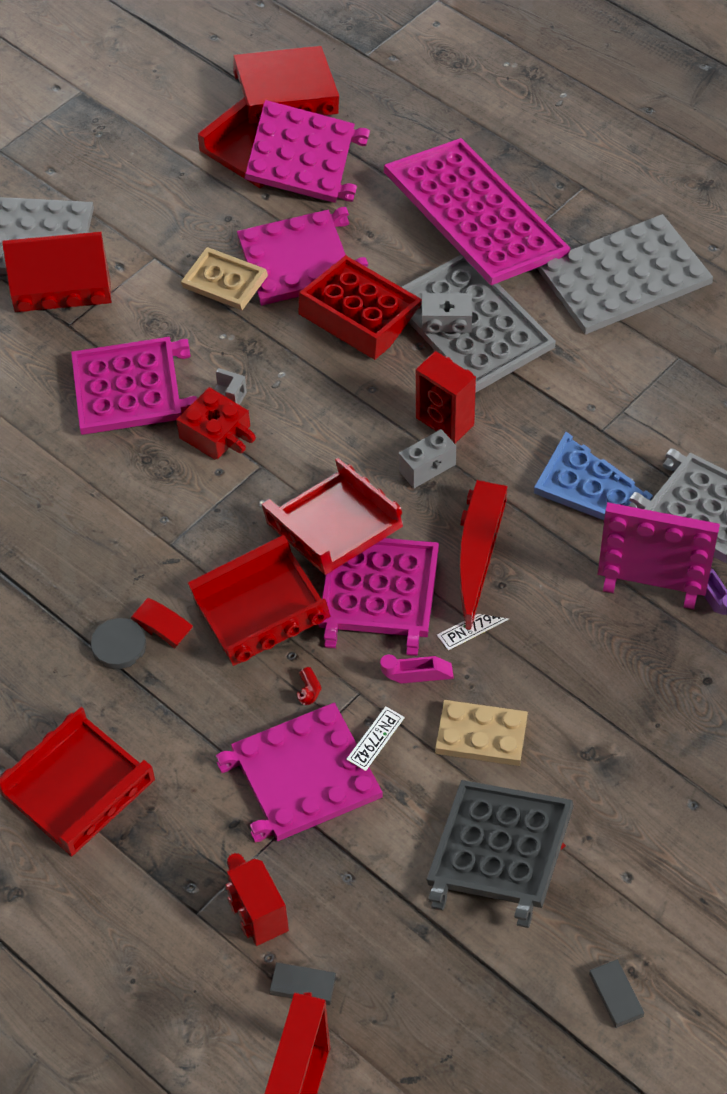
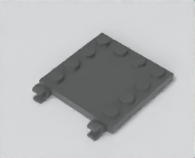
M461 780L427 877L428 885L433 886L429 895V901H433L431 907L444 910L448 889L519 903L514 915L518 919L517 926L529 928L533 907H543L573 811V800Z

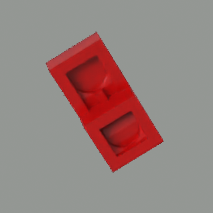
M147 598L131 616V619L150 635L156 633L174 649L193 628V625L177 613L150 598Z

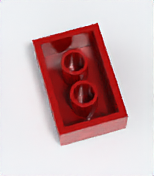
M435 351L415 369L416 419L436 432L442 429L455 444L474 426L476 376L468 369H464L454 363L449 357Z

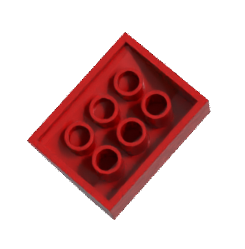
M101 231L2 241L14 312L112 303L111 281Z
M345 255L299 292L298 314L376 360L391 347L421 306L422 299Z

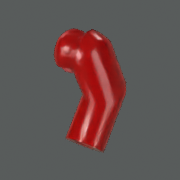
M306 667L299 673L305 686L301 692H297V699L303 705H311L316 701L322 687L312 668Z

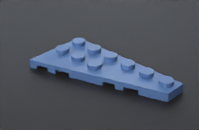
M565 432L534 487V494L602 520L605 518L607 502L629 506L631 503L629 498L634 492L640 493L650 501L653 499L652 494L646 490L644 492L634 485L635 482L617 468L606 460H600L590 453L591 449L584 444L581 446L575 442L573 436L568 432Z

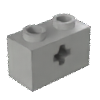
M422 293V332L472 333V293Z
M442 429L399 452V472L413 488L456 465V445Z

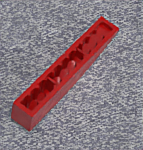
M480 480L476 481L474 490L470 489L468 492L467 505H469L468 511L463 510L460 523L461 526H464L460 558L461 605L465 627L469 630L472 629L507 502L508 486Z

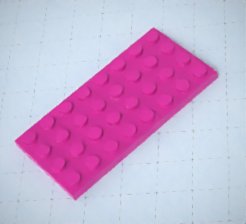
M462 138L384 165V173L490 285L543 266L554 258L560 259L570 252V247Z

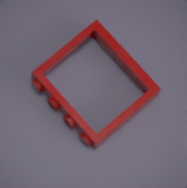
M294 992L264 1094H318L330 1052L326 1000L312 997L311 992L303 994Z

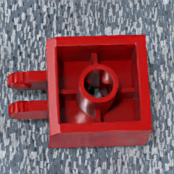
M210 387L176 419L179 438L214 460L219 459L229 448L238 453H243L246 447L239 438L249 443H253L256 440V435L248 429L250 427L249 410Z
M231 853L227 858V866L229 867L227 871L229 883L225 884L229 895L227 899L233 913H239L242 920L240 925L246 938L252 937L256 946L288 932L286 905L263 861L252 859L246 862L242 854Z

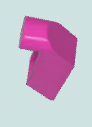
M387 654L380 661L382 673L387 678L401 684L454 678L452 663L436 656L396 659L395 656Z

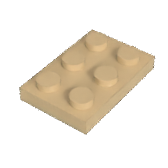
M207 247L182 279L181 284L187 290L243 310L267 278L268 273L265 268Z
M444 700L435 754L520 766L528 712Z

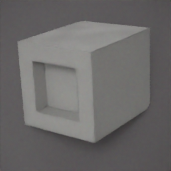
M218 368L216 371L217 385L214 390L240 405L247 393L245 376Z

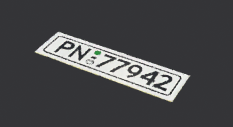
M477 614L475 615L471 630L466 629L465 621L437 634L447 650H450L509 620V618Z
M385 706L347 757V760L366 771L405 717Z

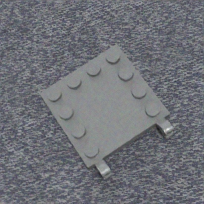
M670 448L665 455L667 459L662 466L670 471L675 470V472L651 501L640 493L634 492L629 498V501H631L629 506L720 524L713 557L727 564V471L692 453H689L686 457L679 451Z

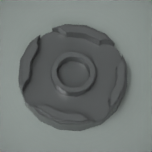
M116 618L104 622L95 630L91 640L95 659L103 663V666L111 669H123L135 664L136 660L144 655L147 644L143 629L136 622L124 618Z

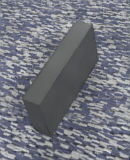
M618 959L590 970L589 975L615 1028L644 1017V1011Z
M276 962L270 995L293 998L294 992L299 994L311 992L312 997L326 1000V1005H330L336 973Z

